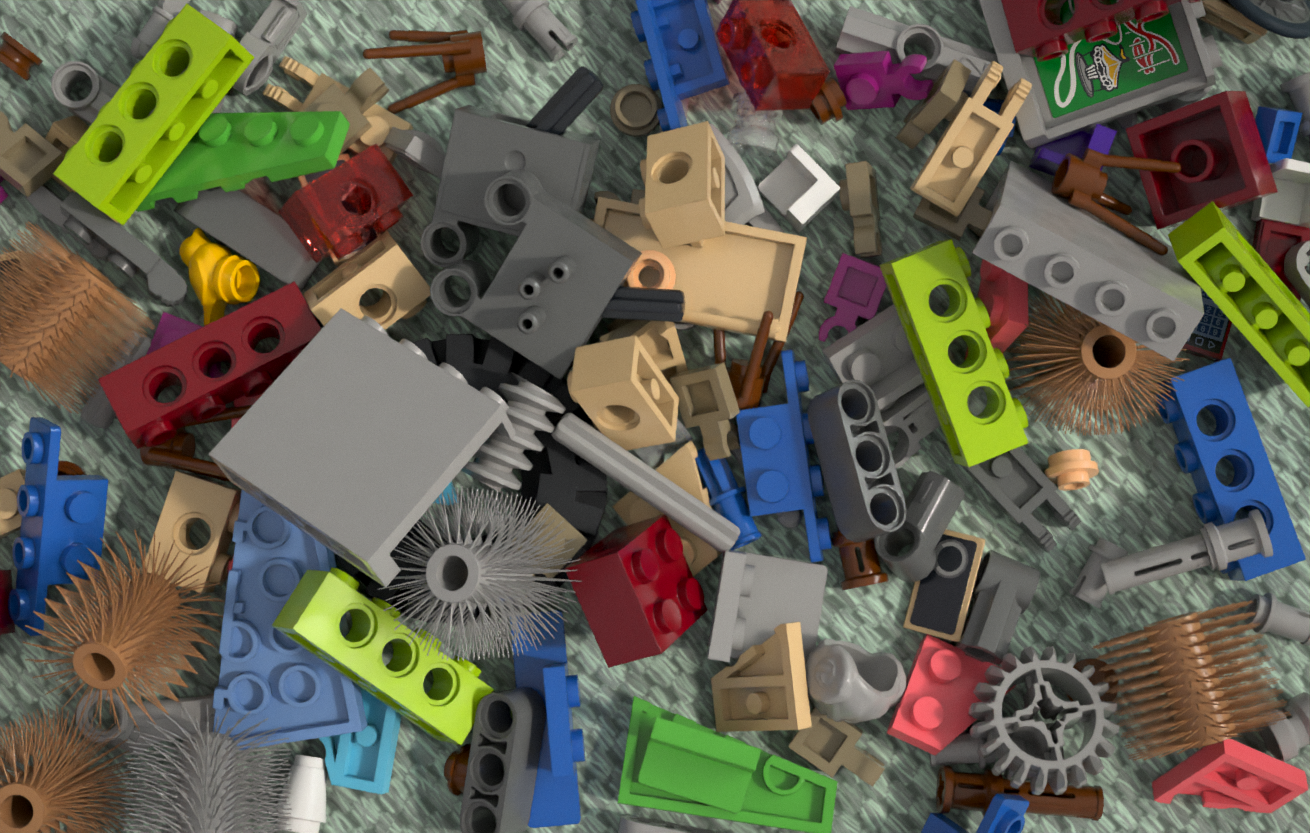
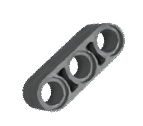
M220 186L198 191L197 199L178 203L173 210L286 285L295 281L300 292H302L328 253V248L240 190L225 192Z
M851 379L814 396L809 402L807 410L808 421L836 524L840 532L846 539L853 542H864L901 528L906 519V503L873 390L866 383Z
M519 687L490 693L484 696L478 704L460 812V828L462 833H524L527 829L546 719V706L543 698L530 687ZM510 708H511L512 713H513V720L511 719V716H510Z

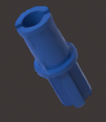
M704 448L698 450V457L695 458L704 488L707 487L710 506L740 529L739 537L731 550L738 549L762 537L761 532L758 531L753 518L750 517V511L742 496L746 493V489L744 486L738 487L726 458L710 461Z

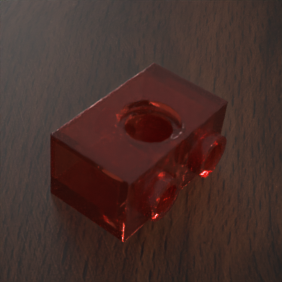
M732 0L715 34L755 111L809 109L827 79L830 70L792 1Z
M374 144L294 192L279 210V213L316 263L332 253L340 260L364 243L361 237L362 234L374 228L379 235L398 223L404 217L400 209L409 201L413 194L379 146ZM341 200L351 203L358 215L349 213L343 207Z

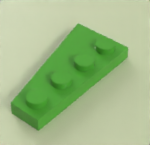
M341 111L211 113L136 211L154 209L155 201L170 197L177 203L194 200L198 197V191L221 186L225 192L244 189L245 184L255 178L267 176L271 182L334 169L350 123Z
M636 696L633 697L617 804L806 833H831L838 781L762 750L756 770L752 772L742 809L737 814L640 784L638 776L656 716L740 743H746L702 726L679 714H674L652 705L650 702Z

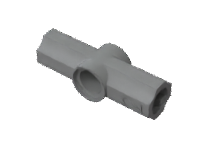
M851 6L848 9L834 51L838 54L889 51L892 64L901 63L906 57L903 50L906 45H920L926 50L929 59L921 73L911 74V76L919 81L932 80L934 82L946 67L956 59L972 70L963 89V92L969 95L968 97L971 96L975 85L992 61L997 62L998 60L996 54L940 36L936 29L929 25L915 24L909 26Z

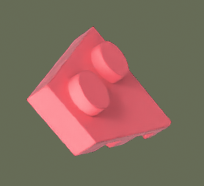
M983 259L980 268L981 282L978 297L984 303L989 314L990 327L986 328L991 345L993 348H999L1003 354L1027 328L1025 324L1029 325L1028 283ZM967 346V351H966L965 360H966V358H967V356H968V346Z
M927 634L921 640L906 679L905 692L900 703L895 708L886 733L936 756L977 720L968 714L972 703L982 702L973 691L979 682L988 683L984 673L994 664L981 662L969 657L961 649ZM1013 686L1012 688H1010L1009 690H1007L1006 693H1005V695H1006L1010 690H1012L1015 686Z
M1233 739L1221 741L1222 743L1218 742L1203 747L1152 782L1154 801L1159 803L1171 804L1173 797L1177 794L1199 795L1202 798L1203 807L1217 809L1239 808L1244 811L1272 813L1309 790L1305 771Z

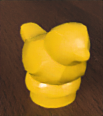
M196 228L193 234L181 243L179 254L183 262L188 266L190 283L203 305L204 326L222 318L227 304L248 302L256 295L260 278L258 269L253 262L239 255H233L227 247L221 244L212 243L200 228Z

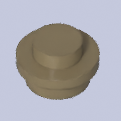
M630 84L621 88L614 95L610 105V115L613 124L620 132L628 136L640 137L649 134L659 124L657 110L661 109L662 105L658 95L651 88L642 84Z

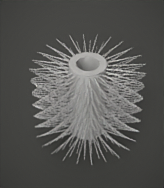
M463 486L461 487V497H459L457 487V503L452 489L455 511L452 507L449 493H447L454 516L453 519L442 492L444 508L439 496L438 499L443 517L436 501L434 502L443 523L432 505L431 507L438 520L433 518L429 508L427 512L431 520L426 512L425 515L428 520L421 516L431 531L423 525L422 527L439 544L430 539L417 522L416 524L420 530L415 526L413 528L428 543L410 530L409 532L414 535V538L430 548L418 544L407 535L404 537L418 547H414L401 540L412 547L409 549L430 558L398 546L396 547L419 557L393 549L409 556L407 558L396 556L398 558L392 557L393 559L427 567H399L400 570L426 572V575L398 576L394 579H415V581L386 587L400 586L389 590L402 587L407 588L400 590L414 588L411 591L386 599V601L424 588L414 594L398 599L404 600L384 610L386 611L407 599H415L395 610L397 611L420 599L417 604L407 609L406 612L398 617L400 618L419 605L394 630L423 608L430 605L405 629L407 630L415 621L423 617L412 630L413 632L423 621L414 636L415 638L424 623L434 616L421 632L422 634L426 628L429 629L426 634L427 636L434 626L425 645L426 648L434 632L427 656L429 655L432 643L444 625L445 627L439 636L437 645L445 631L438 656L445 641L442 659L448 646L447 661L455 639L456 644L453 658L459 644L458 660L461 649L463 661L465 652L469 660L472 648L473 660L476 650L478 660L480 651L482 652L483 660L485 651H487L489 659L490 647L494 659V645L498 658L501 646L504 658V644L509 658L507 639L513 655L514 652L508 632L516 646L517 656L519 657L516 637L522 654L523 645L520 642L518 633H520L526 649L527 646L524 639L526 640L527 638L531 644L523 628L529 632L537 650L533 638L535 640L536 638L530 632L528 625L535 636L533 628L544 639L545 637L530 617L536 620L547 632L549 630L537 615L543 618L556 632L557 630L531 604L554 619L547 613L548 611L532 601L541 603L560 618L562 617L557 614L559 613L558 611L547 606L542 601L550 603L561 610L563 609L548 600L556 603L559 602L535 592L565 603L568 602L544 592L574 603L577 602L553 593L557 591L576 593L575 591L534 581H582L535 577L533 574L577 571L542 569L581 560L568 561L572 559L561 560L563 558L545 561L570 550L547 558L543 557L562 550L556 549L574 539L558 547L545 550L558 543L542 547L557 538L558 534H556L545 543L539 545L558 527L556 526L552 531L532 543L549 526L547 525L537 533L546 522V520L543 523L540 522L546 513L545 511L536 526L527 532L540 517L539 515L532 520L538 510L537 508L525 526L528 517L533 513L534 504L526 518L532 497H530L526 511L516 524L520 514L524 511L523 507L526 503L525 500L516 517L522 496L515 510L517 494L512 506L513 493H511L509 504L505 509L508 492L502 505L503 492L498 503V491L494 499L492 490L489 499L487 490L484 500L483 489L479 497L477 488L474 498L472 488L470 501L467 488L466 504L462 490ZM462 493H463V500H464L465 512H464L463 507H462V504H461V503H462ZM509 505H510V512H509V514L507 515V511H508V508H509ZM447 513H448L449 516L452 518V521H453L454 525L452 524L451 520L449 519ZM435 523L438 525V527L441 529L443 533L438 531ZM485 528L487 538L483 543L481 533ZM470 531H471L472 534L475 536L474 542H473V540H472V538H471ZM498 534L497 539L493 544L492 539ZM441 536H442L449 544L445 543V542L441 539ZM543 552H546L545 554H543V555H541V556H539V557L534 558L535 555H538V554H541V553H543ZM427 590H431V591H429L428 593H425V594H422V595H420V596L411 598V597H413V596H415V595H417V594H419V593H421V592H424V591H427ZM427 600L430 601L428 604L421 607ZM442 604L436 611H434V612L431 614V612L433 611V609H434L435 607H437L438 605ZM451 604V606L443 613L444 609ZM487 605L491 612L490 618L485 612ZM523 605L531 609L538 620ZM478 606L480 614L475 620L474 612L476 607ZM457 611H459V612L457 613V615H456V616L453 618V620H452V616H453ZM518 624H519V626L521 627V629H522L523 633L525 634L526 638H525V637L523 636V634L521 633V631H520V629H519V627H518ZM509 626L511 627L512 631L514 632V636L512 635ZM455 632L454 639L449 651L450 640ZM464 641H465V651H463Z
M207 706L206 732L201 733L197 717L195 716L198 729L186 708H184L197 734L190 735L175 720H172L168 715L166 716L180 728L187 737L186 739L153 723L150 724L161 729L159 731L169 740L133 731L174 743L177 747H170L142 736L139 737L159 745H154L150 742H147L149 744L126 742L154 746L153 748L157 751L128 746L154 753L132 751L135 753L124 754H142L156 759L143 758L141 756H138L140 758H124L148 760L142 763L125 762L129 763L130 765L127 767L132 769H124H138L148 772L138 773L131 771L133 773H123V775H139H137V778L122 779H133L131 781L145 780V782L123 783L128 784L126 786L143 785L149 787H126L130 789H123L146 791L143 793L130 792L121 794L144 796L121 799H128L130 801L142 800L144 802L122 804H127L125 806L137 805L146 807L122 809V811L135 810L142 813L120 814L139 816V818L120 820L141 821L140 823L121 825L145 828L123 829L121 831L149 833V831L157 833H273L282 830H292L273 828L291 824L270 823L281 820L289 821L287 819H290L270 818V816L291 814L272 813L273 811L292 810V808L274 809L270 807L291 804L267 803L278 800L289 801L287 800L289 797L279 799L270 798L269 796L291 794L271 793V791L291 790L292 788L280 789L281 787L273 789L270 787L291 784H284L286 782L279 784L266 783L277 780L289 781L285 780L289 777L277 779L269 778L268 776L291 774H274L269 772L292 769H279L281 767L271 769L268 767L291 765L266 763L277 760L288 761L283 760L288 758H265L291 753L272 755L275 753L273 752L269 755L259 756L270 751L291 749L275 748L261 750L284 743L255 749L263 743L289 738L265 741L268 739L266 738L259 743H254L272 735L269 734L248 744L236 746L245 740L277 730L273 729L244 739L265 720L232 738L229 737L232 730L250 712L241 720L239 719L230 730V727H228L225 734H221L219 731L230 707L216 733L219 716L217 717L214 732H209ZM250 730L249 732H247L246 734H244L242 737H240V738L237 739L236 741L233 740L234 738H236V737L240 736L241 734L245 733L246 731ZM163 731H165V732H167V733H169V734H171V735H173V736H175V737H177V738L183 740V742L180 743L179 741L175 740L174 738H172L171 736L167 735V734L164 733ZM251 746L246 750H239L243 747ZM162 748H170L178 752H169ZM266 751L254 756H248L250 752ZM147 754H162L166 758L163 759ZM251 758H259L252 762L244 761ZM156 761H167L171 762V764L163 765ZM131 765H146V766H150V767L135 768V767H129V766H131ZM161 768H169L172 770L165 771ZM252 771L261 772V773H260V774H254V773H252ZM160 774L163 776L161 778L153 777ZM251 778V779H254L255 781L248 782V781H245V780ZM169 782V784L161 785L160 783ZM159 788H167L169 790L163 791ZM160 794L158 798L150 797ZM252 798V799H255L256 801L249 802V801H245V800ZM161 802H166V803H168V804H165V805H158V803H161ZM159 808H164V809H167V810L162 812V811H160V810H158V809H159ZM159 815V818L154 819L150 818V816ZM255 819V820H257V821H255V822H248V821H246V820ZM160 822L166 823L165 825H162V826H157V825H155V824H158V823H160ZM258 826L265 827L262 829L254 830V828ZM150 829V830L145 831V832L136 831V830ZM155 829H163V830H165V831H164V832H159V831H156Z

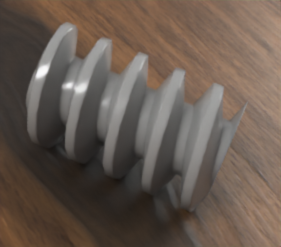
M512 372L510 373L519 384L500 383L498 391L508 401L509 409L506 411V414L516 431V435L509 439L495 430L473 455L474 461H468L461 469V471L502 493V488L514 490L521 488L522 484L512 473L513 469L526 471L532 469L533 465L523 454V451L525 449L538 452L543 450L544 446L534 435V432L536 430L550 433L554 431L555 427L545 416V413L549 411L563 414L566 410L563 404L553 395Z

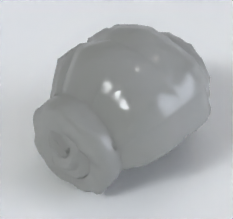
M824 639L808 654L805 661L808 697L821 714L827 715V718L833 719L835 722L846 721L847 723L858 724L859 722L878 719L888 709L900 703L906 689V675L903 666L892 653L872 654L861 646L850 642Z

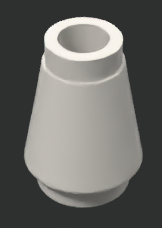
M296 754L294 765L291 766L292 770L289 772L291 774H288L289 778L287 780L289 781L285 783L291 785H284L283 789H292L282 790L281 794H291L280 795L279 799L289 797L287 799L289 801L278 800L277 802L279 804L291 805H278L275 807V809L292 808V810H276L273 812L277 814L291 813L285 816H278V819L290 818L287 819L289 821L281 820L276 823L291 825H280L275 829H292L285 831L298 833H319L320 823H326L327 771L325 770V759Z

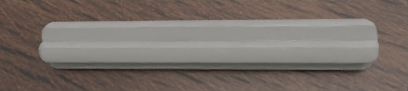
M566 413L556 424L552 432V436L556 441L719 552L729 551L733 547L740 534V529L735 524L574 414Z

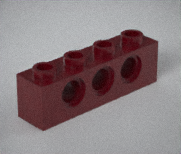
M1001 0L1015 52L1036 57L1037 61L1042 62L1065 55L1069 52L1067 45L1085 39L1087 43H1092L1110 38L1118 33V25L1136 19L1137 23L1159 19L1169 13V5L1182 0H1119L1115 4H1112L1110 0H1073L1075 4L1074 14L1065 24L1061 21L1060 11L1067 0ZM1188 0L1189 3H1196V2L1204 1V0Z
M294 281L99 378L98 381L126 435L137 449L145 445L147 447H155L172 439L176 435L177 429L195 420L197 422H204L215 418L225 410L226 404L244 395L246 397H254L264 393L321 331V328ZM273 337L280 340L278 346L271 352L258 353L254 351L256 345L262 339ZM221 361L231 363V367L225 375L218 378L206 376L208 369L213 364ZM169 386L182 387L180 395L174 401L169 403L158 402L159 394Z

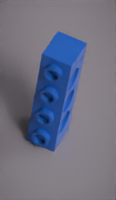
M1231 358L1175 376L1180 379L1171 378L1176 381L1167 379V381L1172 383L1161 381L1173 389L1158 382L1157 384L1163 387L1159 388L1168 395L1162 392L1156 395V400L1160 403L1156 402L1157 408L1163 421L1166 424L1172 423L1179 441V443L1174 445L1175 456L1182 471L1185 474L1190 473L1198 492L1193 494L1192 499L1200 520L1204 524L1212 522L1215 526L1233 522L1237 511L1242 507L1248 511L1258 509L1271 540L1273 556L1264 558L1261 554L1232 561L1228 563L1227 569L1220 572L1222 574L1228 573L1230 580L1247 581L1306 560ZM1202 408L1211 411L1216 419V428L1210 436L1202 433L1197 426V415ZM1222 457L1229 460L1234 467V478L1228 486L1223 485L1217 479L1215 473L1216 464Z

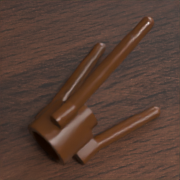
M467 29L452 32L391 30L389 38L394 41L437 44L369 48L363 51L365 59L442 55L445 73H456V76L389 105L387 110L393 114L408 108L410 109L457 88L475 86L474 74L487 73L481 31L468 33Z
M1090 148L1085 150L1082 158L1071 153L1066 154L1060 162L1053 179V194L1068 199V204L1086 210L1157 254L1163 256L1168 253V248L1164 244L1103 207L1105 206L1123 215H1130L1132 213L1131 206L1103 193L1107 184L1108 174L1100 171L1101 166L1178 173L1181 170L1179 163L1103 154Z
M801 291L796 292L788 335L804 299V294ZM771 311L763 313L750 359H732L731 366L726 367L738 407L741 409L759 408L762 393H767L771 374L785 344L773 341L765 361L761 365L773 320V313ZM713 329L714 364L724 362L726 366L725 331Z
M252 405L225 408L221 414L213 419L204 422H197L195 420L177 429V433L172 439L159 446L147 447L145 445L141 447L140 456L143 464L185 470L231 482L215 462L194 458L195 437L192 433H186L185 427L242 417Z

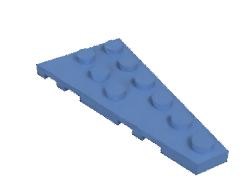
M241 490L238 520L234 522L232 541L235 542L233 566L228 572L219 654L222 656L219 683L214 690L212 706L215 709L213 732L217 717L219 716L216 733L229 707L230 709L219 731L221 734H225L228 727H230L229 730L234 727L237 721L241 720L248 712L250 713L232 730L229 737L232 738L263 720L265 721L260 723L244 739L277 729L240 742L236 746L248 744L269 734L272 735L254 743H259L266 738L268 739L265 741L289 738L263 743L258 746L264 747L284 742L289 743L363 731L367 727L360 686L272 626L307 570L329 571L331 567L336 568L334 552L250 494ZM345 613L339 624L343 637L349 633ZM248 730V731H246L245 733L241 734L240 736L234 738L233 740L236 741L237 739H239L240 737H242L244 734H246V733L249 732L250 730ZM246 746V747H243V748H241V749H239V750H245V749H248V748L251 747V746Z

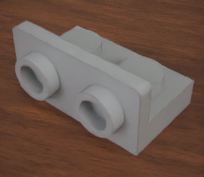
M894 304L822 350L839 384L851 379L866 383L874 392L880 412L891 408L898 398L918 385L924 384ZM948 350L949 359L953 363L955 359L950 350Z

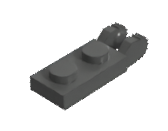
M72 191L60 205L62 214L68 218L63 223V226L87 245L93 239L111 252L106 257L107 261L127 277L132 279L136 273L147 280L148 295L156 301L160 300L161 305L165 304L166 307L172 306L173 308L175 305L179 306L180 302H184L183 299L187 297L186 294L188 293L186 289L188 285H186V280L182 278V275H177V271L162 260L161 257L77 192L74 193Z
M946 444V445L944 446V448H945V449L949 452V454L951 455V452H950V449H949V447H948V444ZM1020 447L971 467L962 466L1012 522L1020 524L1037 545L1047 553L1057 543L1049 530L1042 526L1031 514L1040 504L1044 502L1047 508L1054 514L1056 520L1064 527L1069 528V530H1073L1081 523L1080 518L1055 492L1058 488Z

